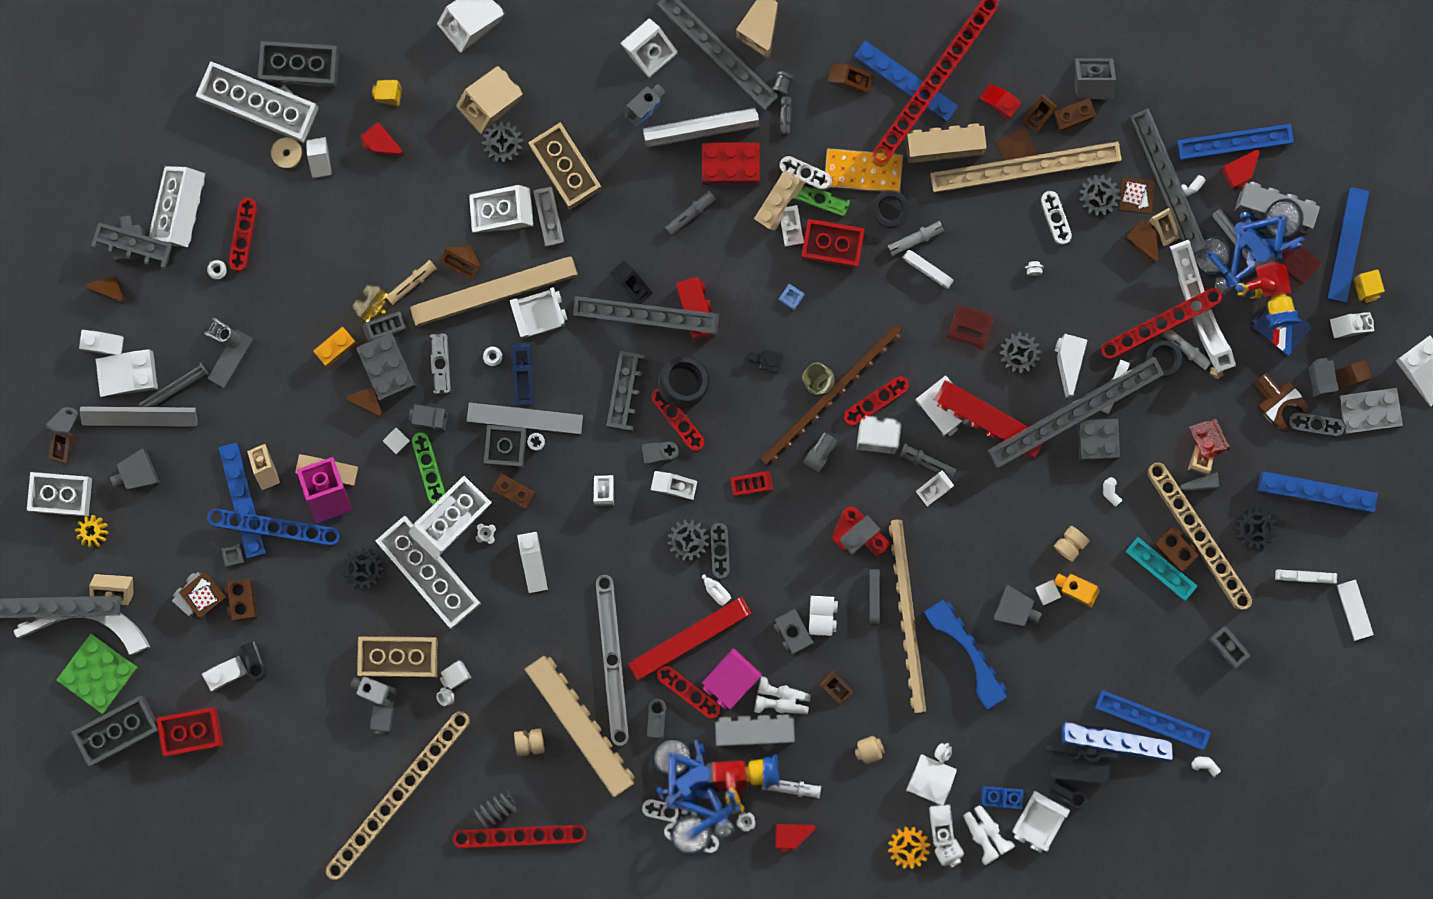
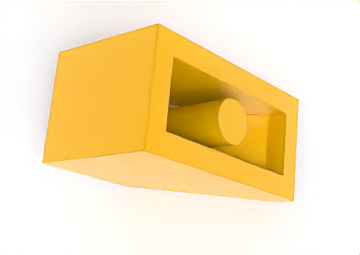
M397 80L377 81V86H373L372 97H375L376 103L399 106L402 87Z

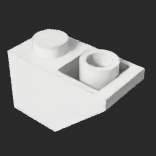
M1370 312L1348 314L1330 320L1334 338L1374 331V321Z
M950 805L930 807L934 846L954 844Z

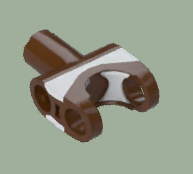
M1265 373L1253 383L1266 398L1258 405V408L1282 432L1288 429L1282 417V410L1285 406H1294L1304 414L1309 411L1303 397L1290 382L1287 381L1281 387H1278L1270 376Z

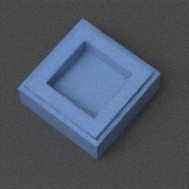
M788 284L778 300L795 310L805 294Z

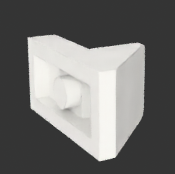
M942 470L916 492L926 506H929L948 492L954 485Z

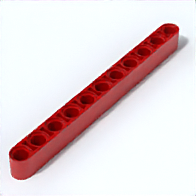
M982 0L875 148L872 155V162L875 166L883 167L890 161L907 137V134L913 129L995 15L998 8L997 0ZM990 4L993 6V9L987 10L984 5ZM980 19L983 24L977 25L973 20ZM963 34H970L972 39L966 40ZM952 49H959L961 51V54H954L952 52ZM947 63L950 65L951 68L945 70L942 68L941 64ZM936 78L939 80L940 83L934 85L931 83L930 79ZM926 93L929 96V99H922L920 97V94ZM910 108H915V109H917V110H918V114H916V115L911 114V113L909 112V109H910ZM904 123L908 128L902 130L898 127V124ZM894 138L897 143L891 145L887 142V139ZM883 153L886 159L880 160L876 154Z

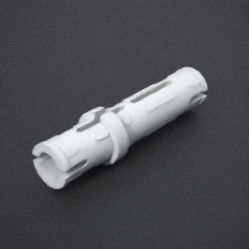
M780 780V787L773 785L765 789L764 785H762V790L819 799L821 786L808 785L801 781L800 783Z

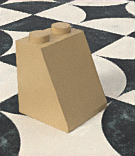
M756 0L736 29V37L766 58L770 56L778 2L776 0Z
M497 66L466 88L456 107L482 134L515 106L523 93L509 79L507 73Z

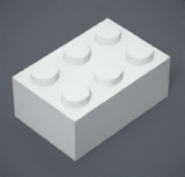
M30 472L27 511L89 517L92 478Z

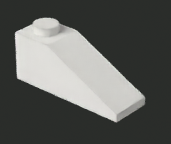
M532 532L517 535L529 593L548 590L538 533Z

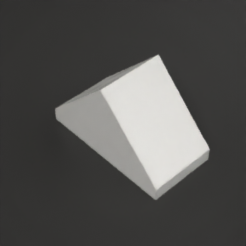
M326 138L307 140V157L312 177L318 178L332 175Z
M613 475L594 476L595 506L614 505Z

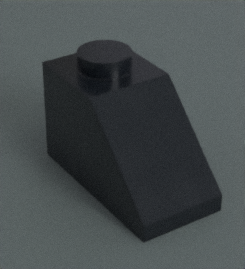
M624 260L610 272L618 284L637 304H642L653 294L637 272Z

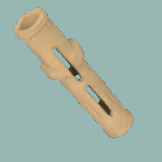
M428 260L426 264L417 271L414 270L410 277L386 295V298L394 305L420 282H425L424 279L437 270V268ZM423 271H426L425 273H423L419 278H417V279L413 282V280H414L417 276H419ZM410 283V285L407 288H405L402 292L397 294L400 290H402L406 285Z

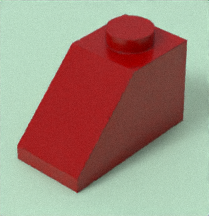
M991 83L979 97L981 101L1008 121H1010L1022 104L1020 100L1008 91Z
M379 122L361 136L363 140L361 144L368 152L372 150L374 154L404 155L402 149Z
M1258 149L1225 165L1221 169L1231 189L1236 187L1238 190L1242 189L1252 178L1259 156Z
M776 824V848H780V852H791V848H796L815 830V825Z

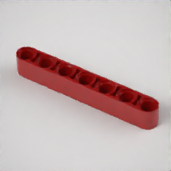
M740 597L628 663V666L638 681L749 616L752 612L743 597Z

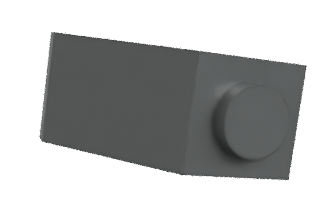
M867 515L839 539V542L853 555L880 528Z

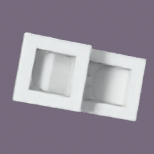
M785 207L783 212L785 216L781 220L785 246L804 243L798 207Z

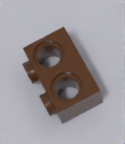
M1090 98L1054 111L1052 117L1058 132L1061 133L1094 120L1096 113Z
M502 473L492 489L493 492L528 510L536 495L535 491Z
M1170 528L1153 545L1177 570L1182 572L1199 556L1196 553L1198 550L1192 543L1189 542L1187 544L1182 539L1184 535L1177 528L1175 530ZM1167 537L1175 539L1174 547H1169L1166 544ZM1182 550L1189 554L1187 561H1183L1179 557V553Z
M252 579L227 582L224 590L225 596L229 598L230 603L227 606L228 617H231L233 621L257 618ZM238 585H241L244 589L240 596L234 593V589ZM241 604H244L246 607V612L243 615L237 613V607Z

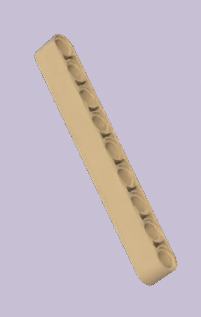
M566 257L411 306L410 310L415 326H421L576 277L578 274L573 258Z
M1161 463L1152 464L1147 470L1149 479L1191 543L1197 548V552L1233 607L1237 610L1249 608L1252 603L1251 596L1167 468ZM1154 467L1161 469L1162 474L1160 477L1153 475L1152 469ZM1164 483H1169L1172 486L1171 493L1163 491ZM1175 499L1182 501L1183 506L1181 509L1174 507L1173 502ZM1186 515L1193 518L1192 525L1185 524L1184 517ZM1197 531L1202 532L1204 535L1202 542L1195 539ZM1208 547L1212 548L1215 552L1212 558L1207 557L1205 554V550ZM1217 564L1224 565L1225 572L1223 574H1219L1216 571ZM1228 580L1235 582L1236 587L1234 590L1227 588ZM1239 596L1246 598V605L1244 607L1237 603Z

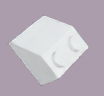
M648 19L621 42L630 57L648 77L678 53L660 27L651 19Z
M921 754L906 790L943 805L957 769Z

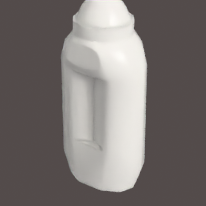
M702 575L707 592L719 605L723 606L731 599L730 594L718 581Z

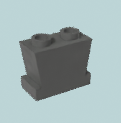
M1322 358L1312 362L1313 365L1308 367L1313 389V397L1332 395L1339 391L1333 360L1327 361V358Z
M414 405V409H410L409 420H411V424L414 427L438 431L446 430L448 412L445 409Z

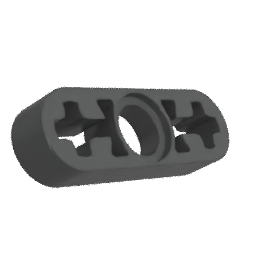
M1294 413L1288 419V425L1294 431L1337 437L1345 430L1344 423L1340 419ZM1297 417H1299L1300 421L1305 422L1307 421L1306 418H1309L1307 422L1308 429H1305L1306 424H1299L1298 427H1296V424L1293 423L1292 420H1295ZM1314 419L1321 422L1320 430H1314L1311 427V422ZM1325 421H1328L1327 425L1333 426L1335 423H1337V426L1340 427V430H1337L1336 433H1334L1333 429L1327 428V432H1324V429L1326 427Z
M716 523L711 527L710 531L712 572L716 578L724 579L730 572L728 529L723 523ZM718 526L721 527V530H725V533L721 534V540L726 539V543L717 542L714 544L713 540H718L717 534H714V530H717ZM719 545L724 546L726 549V553L723 556H717L714 552L715 548ZM726 558L727 562H723V568H726L727 571L723 572V575H719V572L715 571V569L719 568V562L715 563L714 559L722 560Z
M869 569L870 625L880 624L879 569Z

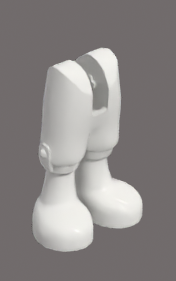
M760 677L757 694L777 696L780 700L756 696L754 712L761 713L765 708H775L780 714L784 712L808 714L809 707L801 704L797 705L796 700L810 702V694L791 689L787 685L780 686L779 688L769 685L766 677Z
M979 805L974 810L981 820L980 823L977 824L976 819L970 812L963 816L973 834V840L981 844L984 849L982 862L984 865H987L999 857L997 851L990 844L988 835L995 842L1001 855L1013 849L1015 845L1011 841L1004 840L999 835L998 824L994 823L987 812Z

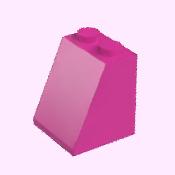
M333 457L297 469L307 503L316 523L352 511Z
M733 648L702 682L705 685L702 689L710 696L714 694L718 698L717 703L722 708L726 709L728 707L731 709L757 682L762 674Z

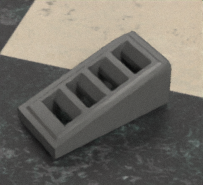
M400 311L369 321L363 325L368 342L388 333L394 335L407 329ZM394 318H396V321L399 326L397 328L395 327L394 322L392 320ZM386 321L389 322L391 330H388L387 325L385 323ZM379 324H381L382 329L384 331L383 333L380 332V329L378 327ZM371 327H374V330L376 332V335L374 336L371 331Z
M1218 472L1184 483L1179 488L1182 492L1217 489L1219 487Z

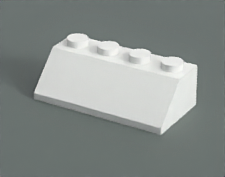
M165 166L149 237L171 243L173 246H189L193 224L196 220L195 215L200 202L201 189L204 185L205 173L187 167Z

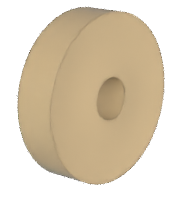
M292 138L279 139L274 143L271 150L273 161L284 169H291L297 166L303 155L301 146ZM286 150L290 151L289 156H284Z

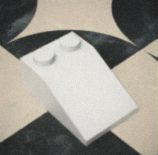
M516 185L469 195L473 233L533 226L530 188Z
M1064 334L1062 338L1057 340L1055 351L1058 352L1057 361L1065 397L1070 399L1074 394L1087 339Z
M1428 336L1398 358L1396 362L1429 406H1432L1433 338Z
M150 349L96 359L100 397L158 390L154 355Z

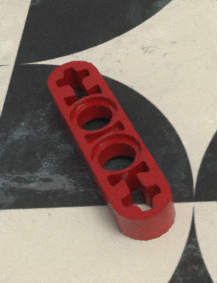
M251 198L242 199L238 207L229 258L230 267L237 272H241L247 267L257 213V204ZM248 202H250V205L253 206V208L249 209L248 215L252 216L251 219L246 216L241 217V214L246 215V209L243 206L247 205ZM244 220L250 223V227L246 231L240 229V223ZM238 240H246L247 245L244 249L237 248L236 243ZM235 251L245 253V256H240L243 265H239L238 268L233 263L238 260V254H234Z
M902 376L896 377L847 409L844 413L845 423L850 426L857 425L861 422V419L864 420L865 417L871 416L904 394L909 387L908 380ZM896 381L904 382V390L898 388L894 391L897 395L893 396L888 386L891 385V388H894L897 385ZM881 391L889 393L890 398L887 401L879 399ZM866 401H870L874 405L873 410L870 412L863 409V403ZM859 406L860 411L865 416L861 417V414H859L856 416L855 422H853V420L848 421V413L851 412L852 414H855L856 412H858L856 407Z
M656 389L652 393L653 403L691 450H701L704 447L702 435L680 408L668 404L662 409L661 406H664V404L660 400H655L657 398L656 394L659 393V390ZM670 407H675L678 411L677 416L674 418L667 415V410ZM682 422H687L690 426L686 433L680 432L678 429L679 424ZM692 430L696 432L692 434L693 437L701 439L699 447L696 445L691 446L692 440L690 437L687 440L685 439V436L689 435Z
M662 666L658 669L657 677L660 682L708 718H715L719 715V704L669 666ZM662 670H670L669 675L673 678L674 675L678 676L672 686L668 684L671 682L668 678L664 680L661 678ZM678 681L686 683L687 688L685 691L679 692L676 690L675 685ZM695 692L700 693L702 696L701 702L697 704L691 701V695ZM705 698L709 700L707 702L709 706L716 705V714L711 713L709 715L706 707H703V710L699 708L704 703Z

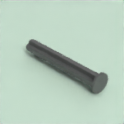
M200 362V366L138 404L139 407H155L204 375L208 376L207 369Z

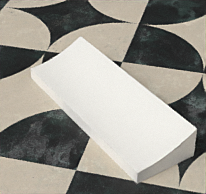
M753 108L645 128L643 131L646 147L759 127V118L756 109Z

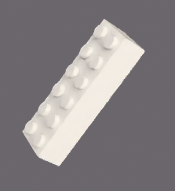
M211 61L196 94L199 101L304 143L318 111L315 103Z
M404 516L381 535L376 542L444 622L453 629L477 609L481 603L441 556L437 559L432 557L408 533L413 524Z

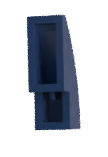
M531 342L512 343L515 405L534 404Z

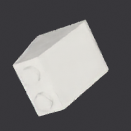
M456 0L446 6L437 24L457 49L462 52L498 24L504 13L501 7L493 0Z

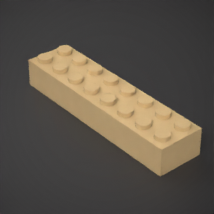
M546 656L541 657L525 669L609 791L614 797L634 784V775L629 768L626 770L621 764L624 761L617 752L615 754L610 748L613 745L606 736L603 738L600 735L601 728L596 721L591 722L588 717L591 714L585 705H579L577 700L580 698L573 689H568L566 684L569 682L562 673L558 675L555 670L557 665L550 657L547 659Z

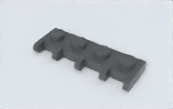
M98 222L91 248L96 249L97 244L102 243L109 246L108 253L110 254L113 253L114 247L127 251L126 259H131L132 253L145 256L144 264L147 265L151 258L162 261L160 268L165 270L173 244Z
M620 351L607 427L633 431V427L626 426L628 413L636 414L637 411L629 409L632 394H640V391L633 390L635 376L643 377V372L636 371L638 359L646 360V355Z

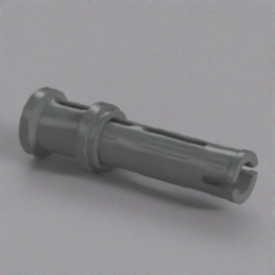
M906 442L898 457L899 459L904 458L912 462L914 466L921 465L937 473L943 470L951 480L956 472V468L925 455L923 450H916L908 446Z

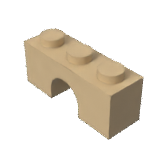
M784 170L754 219L775 231L785 216L783 212L786 205L792 198L797 197L805 182L791 172Z

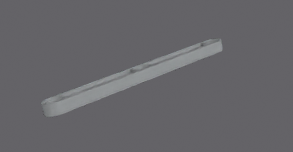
M601 575L596 580L610 731L612 742L622 746L627 743L629 733L614 583L610 576ZM602 578L610 580L609 588L602 589L599 582ZM612 654L618 658V662L614 666H610L607 663L608 656ZM619 731L624 732L626 736L625 740L621 743L616 742L614 738L615 734Z

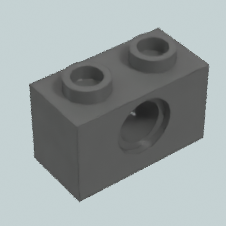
M796 609L775 619L776 624L773 626L778 635H783L785 641L782 643L787 652L791 651L794 654L813 644ZM789 627L797 629L798 635L796 637H788L786 631Z
M1226 626L1221 627L1208 638L1232 668H1237L1251 656Z

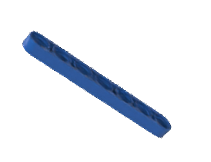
M213 509L207 516L208 523L218 528L328 546L335 545L339 540L338 531L330 527L221 509ZM213 513H219L222 516L219 523L211 521L210 517ZM232 516H238L241 519L239 526H232L229 520ZM252 519H257L260 522V526L256 530L249 527V521ZM271 522H276L279 525V530L275 533L268 530V525ZM291 525L298 528V533L295 536L287 533V528ZM310 528L317 531V537L314 539H309L306 536V531ZM329 531L336 534V540L333 542H328L325 539V535Z

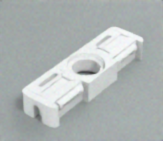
M1276 570L1275 580L1335 584L1337 583V573Z

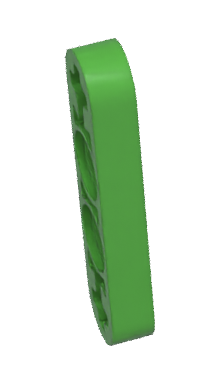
M417 433L412 439V444L428 499L432 504H435L437 502L436 499H432V496L435 495L434 490L431 489L429 491V487H435L440 484V488H436L437 492L442 494V497L446 493L430 439L425 433ZM421 436L423 439H426L424 447L425 449L429 447L430 451L418 453V450H422L421 446L416 444V441L419 440L418 437ZM428 454L431 456L432 461L429 465L422 464L421 458L423 455ZM429 473L437 475L435 483L427 482L426 477Z

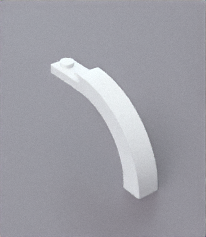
M1189 240L1170 246L1185 300L1187 301L1205 292ZM1199 301L1191 304L1193 311L1197 312L1202 308V304ZM1212 309L1193 318L1199 337L1217 372L1236 366L1231 348L1216 322Z
M121 613L120 616L35 618L36 621L32 623L28 621L18 625V629L14 630L16 637L22 638L61 620L89 618L103 623L113 630L125 644L129 655H134L150 648L140 629Z

